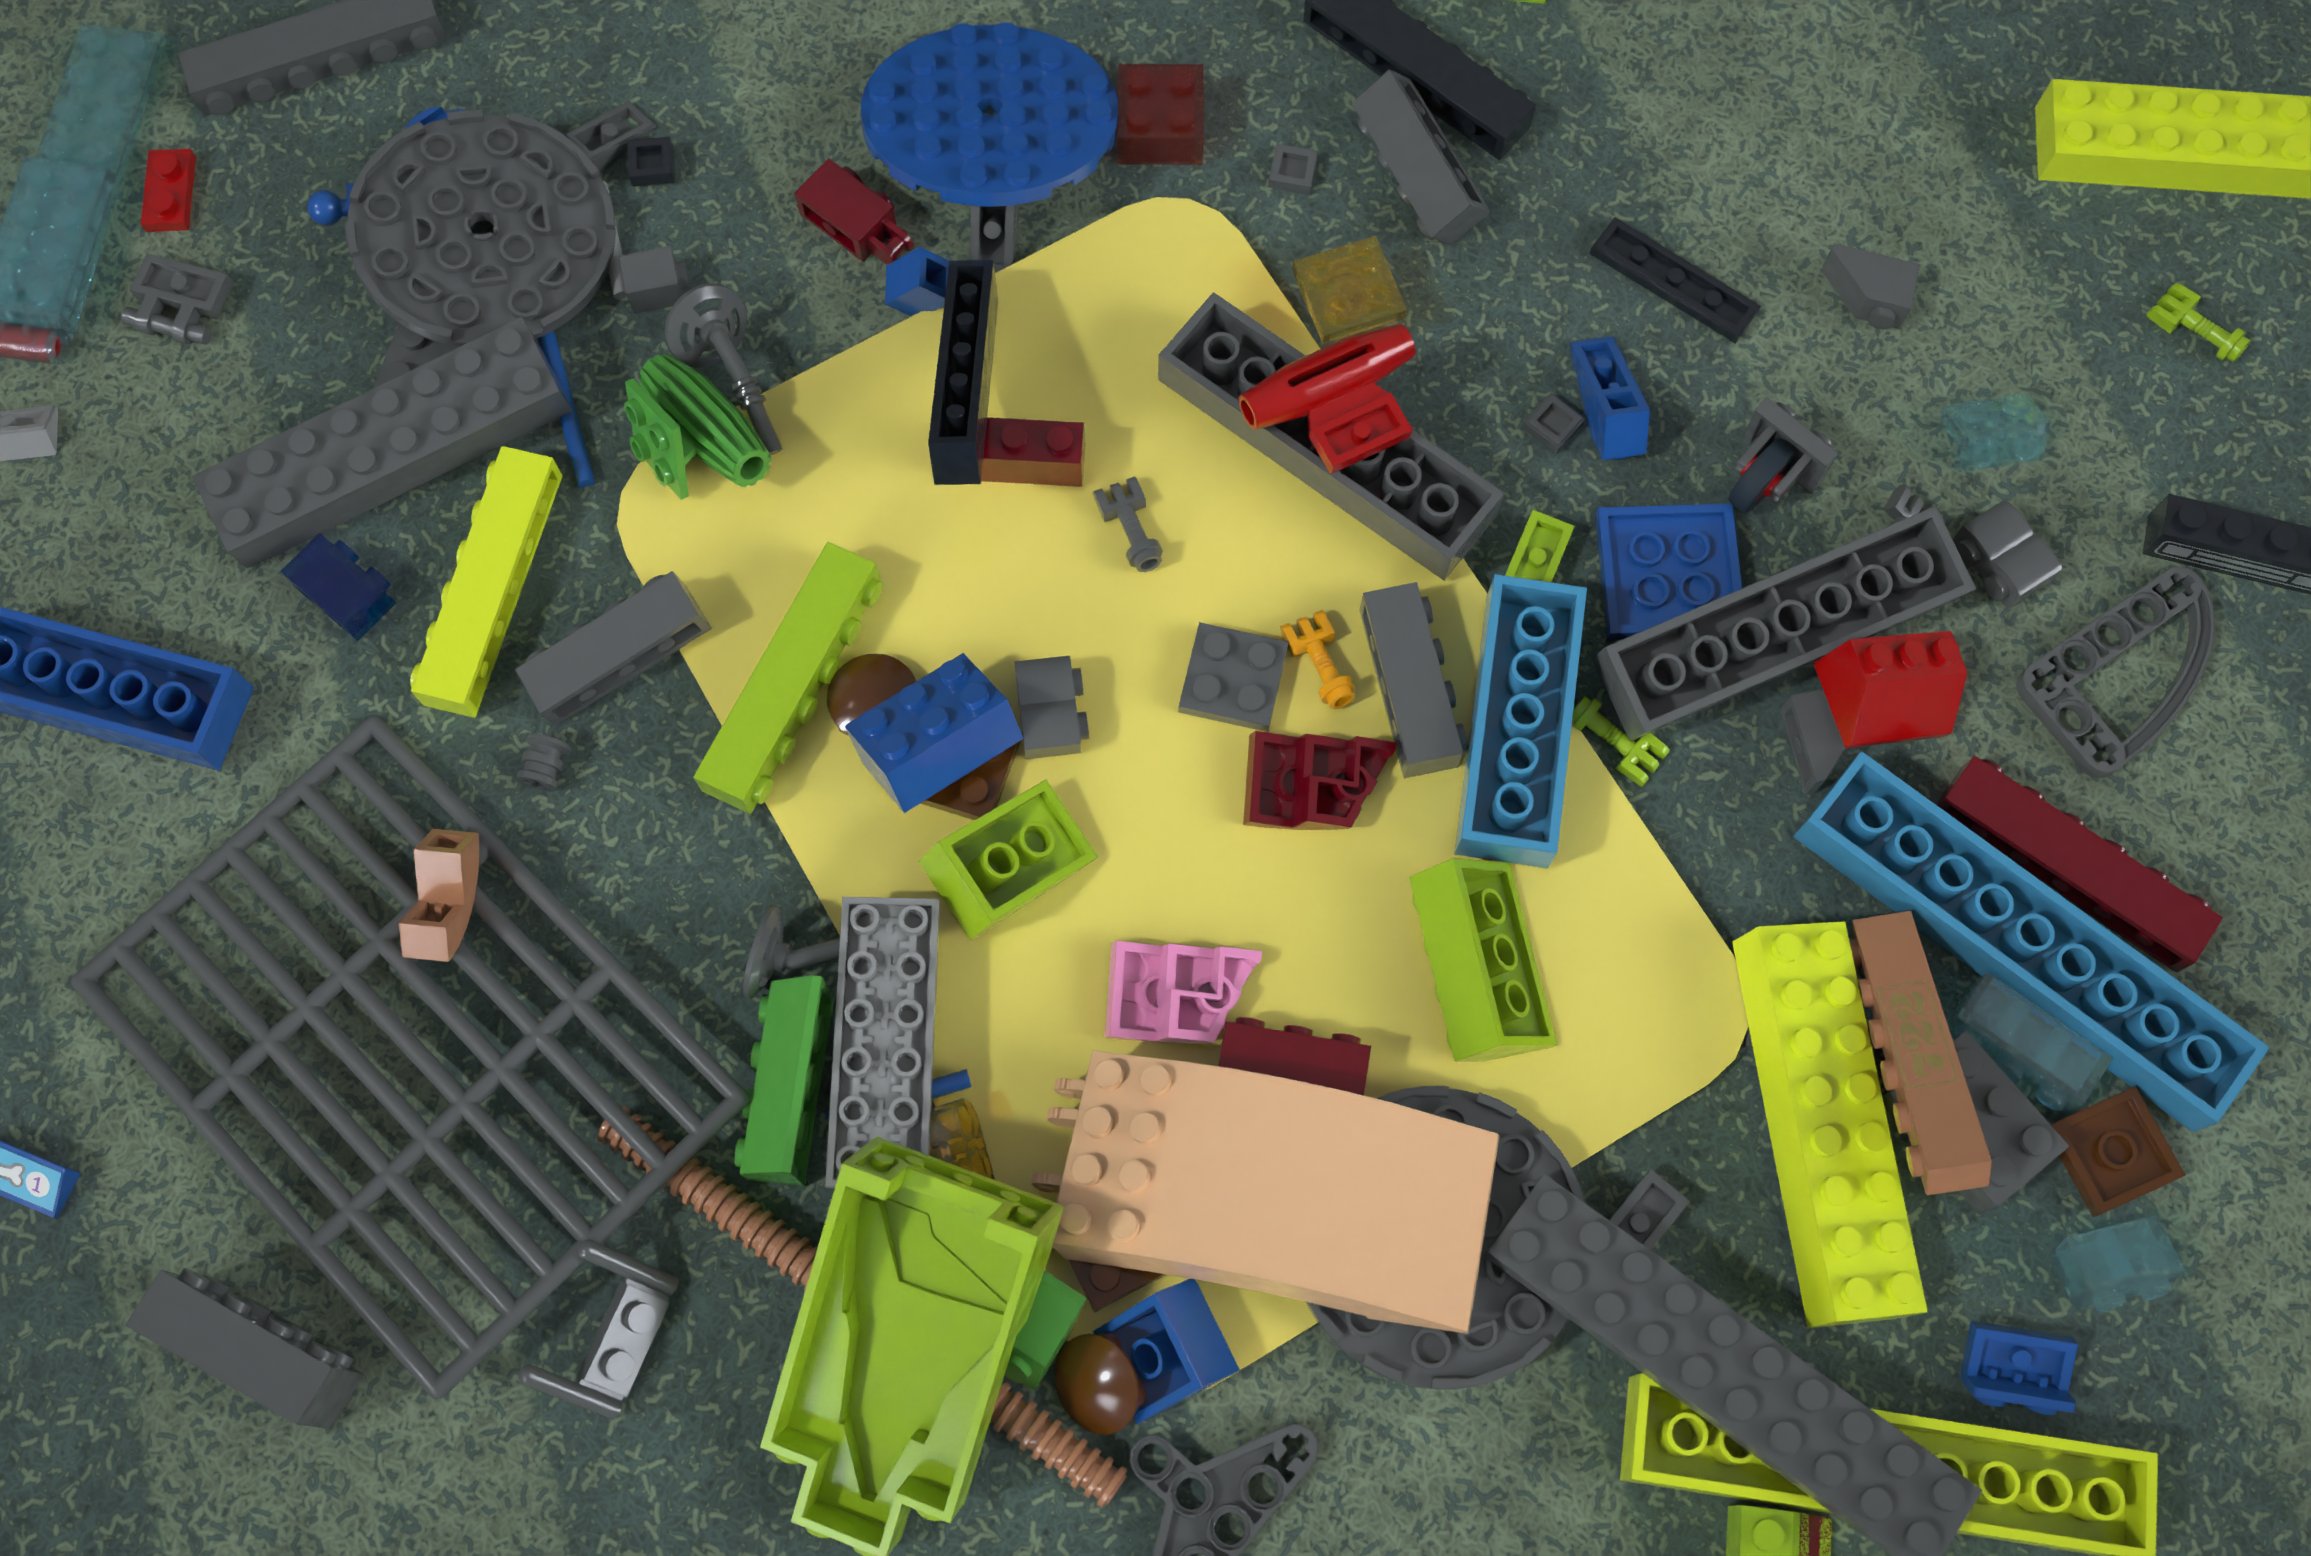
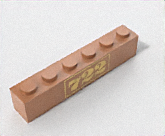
M1911 910L1852 920V939L1849 942L1855 968H1858L1861 979H1858L1863 1008L1870 1007L1873 1019L1868 1020L1870 1038L1874 1049L1882 1048L1885 1060L1880 1063L1882 1078L1886 1090H1895L1898 1103H1893L1894 1118L1898 1132L1908 1133L1911 1146L1906 1147V1156L1912 1177H1921L1926 1196L1989 1186L1992 1160Z

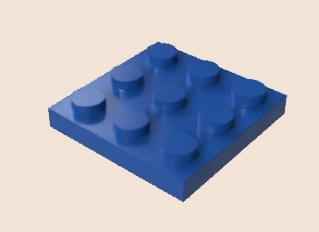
M1732 503L1600 507L1597 509L1595 522L1607 640L1628 638L1742 589Z

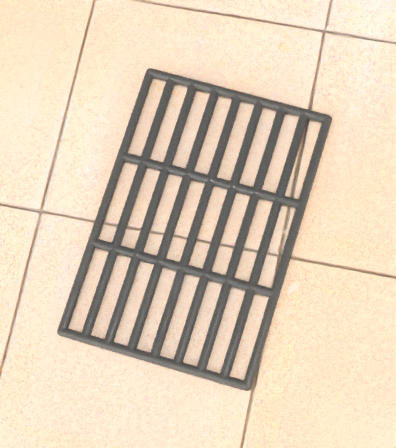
M377 715L369 716L71 978V985L433 1399L445 1397L586 1261L578 1255V1247L582 1241L590 1239L603 1244L749 1102L747 1091L403 739ZM373 738L400 763L466 832L479 833V866L491 857L598 967L576 988L477 885L473 909L562 1001L543 1020L539 1021L462 940L452 957L453 960L525 1034L504 1056L412 958L402 957L401 947L396 942L400 939L399 922L418 902V893L317 788L339 769L415 848L427 835L426 831L353 757ZM302 800L404 907L384 927L368 913L281 820ZM267 832L368 940L348 960H345L245 852L264 833ZM229 864L331 973L310 994L307 993L208 884ZM191 897L196 899L294 1007L272 1028L171 917ZM155 929L255 1039L256 1042L236 1061H233L133 949ZM381 955L488 1069L467 1090L464 1089L360 976ZM117 962L217 1073L218 1077L197 1096L193 1094L96 983ZM612 982L725 1098L704 1119L590 1003L608 984ZM343 989L356 1000L451 1103L430 1125L425 1122L322 1009ZM574 1016L597 1037L689 1133L667 1155L554 1037ZM306 1023L317 1032L414 1139L392 1160L285 1043ZM538 1050L543 1053L651 1167V1170L631 1190L618 1179L517 1071ZM269 1056L376 1174L356 1194L352 1195L247 1077ZM501 1084L615 1204L593 1226L480 1106ZM230 1091H233L337 1209L316 1231L309 1226L209 1112ZM464 1119L577 1240L556 1262L544 1252L443 1141ZM426 1154L539 1276L517 1299L405 1176ZM388 1190L396 1196L501 1313L479 1336L366 1211ZM350 1225L462 1350L440 1373L328 1247Z

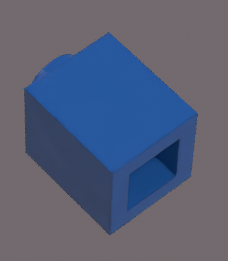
M919 247L887 265L885 305L909 316H913L921 311H936L943 307L949 260Z

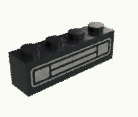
M2168 494L2148 515L2143 555L2311 595V527L2173 494Z

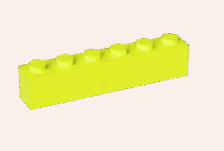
M501 446L497 459L489 464L486 473L487 486L482 500H477L473 507L471 515L472 527L468 538L463 540L458 547L456 555L457 567L452 581L449 580L444 585L441 595L442 608L438 619L433 621L428 628L425 654L422 662L415 665L411 674V692L423 706L476 718L563 476L552 457Z

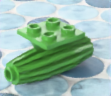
M664 353L662 356L658 354L650 358L641 368V378H639L641 386L634 379L625 381L628 401L624 403V409L631 422L633 436L629 439L631 449L640 462L646 461L653 469L659 483L664 487L668 485L681 500L689 497L685 465L694 455L703 463L741 487L755 485L758 480H762L765 477L764 475L767 471L769 472L771 467L769 463L772 462L771 456L749 420L701 373L674 356Z

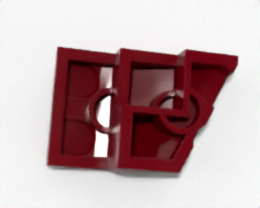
M1254 731L1249 735L1243 825L1292 830H1340L1351 828L1362 810L1361 805L1366 796L1371 794L1378 782L1376 780L1388 758L1394 754L1397 742L1359 736L1351 740L1307 733L1301 737Z

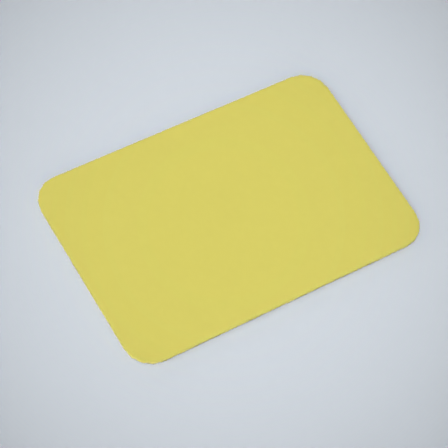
M1154 197L1125 206L995 273L998 310L987 417L1084 422L1086 448L1083 487L981 481V484L934 485L928 439L943 320V306L936 311H921L760 394L766 398L763 405L783 450L771 455L772 462L769 463L771 466L769 472L767 471L764 475L765 477L762 480H758L755 485H747L746 487L736 485L694 455L685 465L689 497L681 500L668 485L662 486L657 480L653 469L646 461L640 462L623 488L620 496L617 527L625 554L642 585L644 586L650 579L658 575H666L673 571L686 584L712 627L711 630L679 650L721 725L724 724L827 541L875 562L883 584L881 594L873 607L867 606L860 618L861 628L856 640L851 646L845 645L838 658L840 660L839 668L851 659L861 655L884 654L904 663L911 670L916 681H918L945 662L964 653L1008 699L1021 733L1022 725L1014 662L1070 655L1071 667L1081 668L1084 695L1075 696L1077 712L1086 711L1089 739L1081 740V753L1026 759L1022 739L997 807L1046 779L1098 858L972 940L969 939L918 861L938 841L974 820L923 804H918L906 813H903L863 765L849 735L840 732L831 718L827 706L829 685L823 684L816 697L818 705L812 719L807 724L802 723L794 736L796 744L789 760L785 764L779 763L772 776L774 780L773 787L765 801L839 935L841 929L842 897L931 898L940 900L933 1079L967 1069L972 1087L932 1100L974 1173L1057 1203L1059 1193L1041 1191L1038 1188H1034L1031 1181L1035 1172L1061 1175L1064 1173L1074 1128L1054 1125L1047 1121V1115L1050 1107L1079 1109L1081 1099L1063 1097L1054 1092V1086L1057 1078L1086 1080L1092 1051L1185 1061L1212 1066L1219 1065L1225 1024L1213 1043H1165L1105 1038L1111 943L1115 941L1159 946L1170 943L1212 949L1224 946L1262 951V958L1259 964L1250 973L1241 989L1242 994L1236 1005L1228 1012L1225 1022L1235 1023L1237 1017H1248L1265 1022L1264 1028L1283 1031L1284 1026L1295 1025L1311 1029L1313 1031L1312 1036L1331 1039L1332 1034L1335 1033L1357 1036L1361 1039L1360 1044L1371 1046L1364 1096L1378 1098L1388 1093L1420 1086H1449L1450 1089L1486 1094L1517 1109V1113L1530 1121L1540 1131L1543 1130L1561 1150L1571 1168L1706 1087L1736 1059L1749 1027L1736 959L1583 733L1573 727L1574 721H1572L1557 854L1548 869L1510 863L1557 1046L1484 1062H1454L1452 1050L1447 1042V1029L1441 1005L1435 994L1436 984L1429 957L1424 949V936L1418 912L1413 904V891L1409 877L1452 858L1501 862L1454 854L1467 750L1463 751L1458 768L1405 779L1403 778L1397 751L1395 750L1376 779L1378 782L1371 794L1366 796L1361 805L1362 810L1349 829L1292 830L1243 825L1249 735L1254 731L1260 730L1178 712L1199 622L1284 641L1280 626L1290 623L1296 636H1302L1297 626V619L1306 616L1313 630H1317L1318 627L1315 624L1313 613L1323 610L1335 631V641L1324 646L1339 675H1347L1352 678L1355 684V690L1353 691L1355 698L1351 703L1339 709H1331L1329 704H1324L1318 694L1319 689L1324 684L1308 652L1292 657L1289 649H1287L1268 733L1301 737L1307 733L1351 740L1359 736L1394 742L1360 614V605L1364 592L1417 582L1421 597L1427 596L1431 604L1433 622L1429 624L1432 639L1439 638L1444 653V665L1440 666L1444 681L1450 680L1453 685L1456 707L1451 708L1455 724H1463L1468 743L1487 592L1463 558L1446 580L1443 581L1158 380V355L1213 292L1304 355L1320 350V347L1243 234L1220 211L1187 198ZM738 405L736 408L749 420L754 428L747 410H741L740 405ZM1136 477L1145 496L1146 507L1135 512L1147 538L1158 540L1162 547V562L1158 567L1148 572H1139L1129 564L1126 553L1131 544L1118 517L1104 522L1095 502L1093 491L1102 488L1107 501L1110 502L1114 499L1109 485L1118 482L1124 495L1127 496L1130 495V492L1127 488L1126 479ZM1052 1247L1045 1271L1087 1298L1069 1260L1065 1259ZM1167 1274L1095 1313L1087 1298L1076 1324L1067 1339L1068 1342L1082 1334H1094L1093 1331L1152 1294L1191 1278ZM1196 1280L1240 1370L1318 1323L1305 1301ZM1218 1382V1383L1212 1385L1211 1387H1209V1388H1207V1389H1205V1390H1208V1389L1214 1387L1215 1385L1219 1384L1220 1382Z

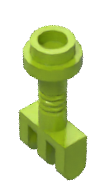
M2179 283L2173 284L2167 291V294L2157 301V305L2147 312L2146 316L2169 334L2181 323L2190 330H2194L2198 335H2202L2207 341L2220 348L2216 357L2223 362L2228 359L2234 363L2251 342V340L2245 337L2246 332L2238 327L2231 334L2193 310L2201 296Z
M1584 696L1573 708L1572 721L1575 722L1573 727L1581 731L1586 726L1599 737H1602L1603 740H1606L1611 746L1613 745L1618 752L1624 755V758L1615 769L1643 787L1649 780V777L1636 766L1637 763L1649 772L1654 773L1659 766V762L1647 753V750H1650L1658 758L1665 759L1670 752L1669 748L1651 733L1630 742L1626 733H1623L1618 727L1615 728L1614 724L1612 725L1608 719L1597 712L1602 703L1596 698L1591 701Z

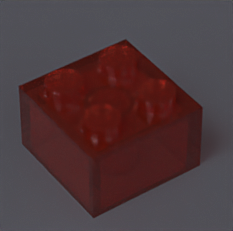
M1118 64V165H1203V64Z

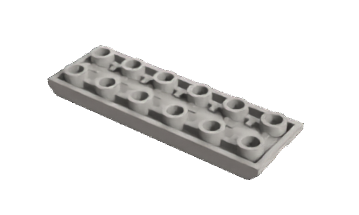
M842 897L826 1188H835L842 1163L876 1136L929 1155L940 923L939 899Z

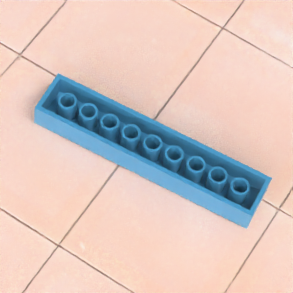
M1862 751L1845 768L1793 836L1895 913L1911 910L1918 930L2131 1087L2136 1086L2141 1095L2191 1132L2204 1129L2220 1121L2270 1048Z

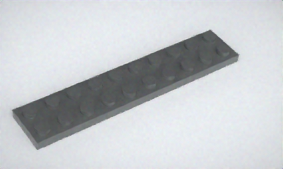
M1546 1174L1542 1175L1485 1256L1890 1556H1943L1982 1492V1489Z

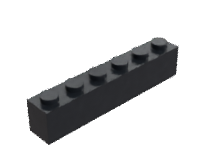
M1305 0L1304 23L1379 76H1383L1390 69L1410 78L1431 113L1499 161L1531 127L1536 104L1524 92L1513 89L1499 79L1490 68L1481 66L1473 61L1457 45L1443 40L1433 33L1424 22L1413 19L1399 9L1392 0Z
M994 260L949 261L928 439L934 485L981 484L998 310Z

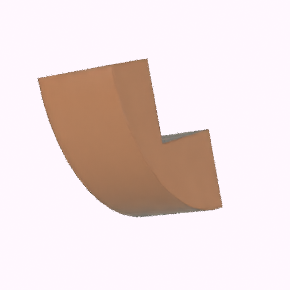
M432 829L413 849L418 902L399 922L402 957L449 962L463 939L473 908L479 870V833Z

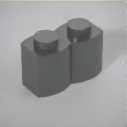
M2003 500L1963 525L1953 538L1963 563L1967 566H1973L1981 574L1984 580V588L1988 595L1996 601H2001L2009 609L2051 583L2063 569L2050 547L2033 534L2023 515L2006 500Z
M1070 655L1015 661L1025 758L1034 759L1081 753V740L1089 739L1086 711L1077 712L1075 696L1084 695L1081 668L1071 667Z

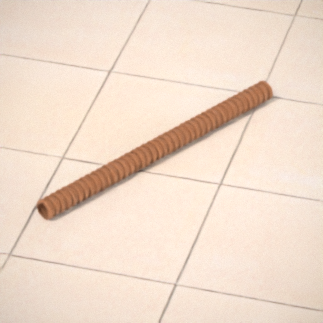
M625 1105L621 1106L630 1116L631 1110ZM634 1114L630 1116L666 1155L677 1145L673 1140L666 1142V1135L661 1131L654 1133V1126L650 1123L642 1124V1118L639 1115ZM604 1120L598 1131V1141L603 1145L610 1143L609 1149L614 1153L622 1152V1159L626 1162L633 1160V1167L639 1171L646 1169V1175L651 1170V1167ZM697 1157L690 1159L662 1186V1188L669 1186V1193L674 1197L681 1195L682 1203L685 1205L694 1204V1211L699 1215L705 1212L707 1214L706 1220L710 1223L717 1221L719 1223L718 1229L722 1232L731 1231L730 1238L738 1241L742 1239V1246L747 1250L754 1248L756 1257L759 1259L768 1258L767 1265L772 1268L779 1266V1273L786 1277L790 1274L792 1276V1283L796 1286L800 1284L805 1285V1292L818 1246L814 1248L810 1246V1239L807 1237L800 1239L798 1237L799 1231L795 1228L786 1229L787 1223L782 1219L775 1221V1214L770 1210L763 1212V1205L759 1202L750 1203V1196L745 1192L739 1195L738 1187L734 1184L725 1185L726 1178L721 1175L714 1177V1170L709 1166L702 1168V1161ZM1005 1382L1001 1385L990 1420L994 1423L993 1429L996 1432L1001 1430L1007 1432L1006 1439L1010 1442L1014 1439L1020 1442L1019 1448L1022 1451H1025L1027 1448L1033 1451L1031 1456L1033 1459L1038 1460L1040 1457L1046 1461L1044 1466L1048 1470L1055 1467L1059 1470L1057 1474L1059 1478L1064 1479L1066 1476L1072 1480L1070 1485L1076 1489L1078 1486H1081L1085 1489L1083 1495L1087 1498H1090L1092 1495L1098 1499L1096 1504L1102 1508L1104 1505H1108L1127 1477V1469L1123 1466L1117 1469L1112 1465L1114 1459L1107 1457L1105 1460L1099 1456L1101 1450L1097 1447L1093 1450L1088 1448V1441L1085 1438H1082L1080 1441L1074 1437L1075 1431L1071 1428L1066 1432L1061 1428L1063 1423L1060 1420L1056 1419L1052 1422L1048 1419L1049 1412L1043 1410L1041 1413L1035 1409L1037 1404L1032 1400L1029 1403L1022 1400L1024 1394L1020 1391L1016 1394L1012 1393L1009 1383Z

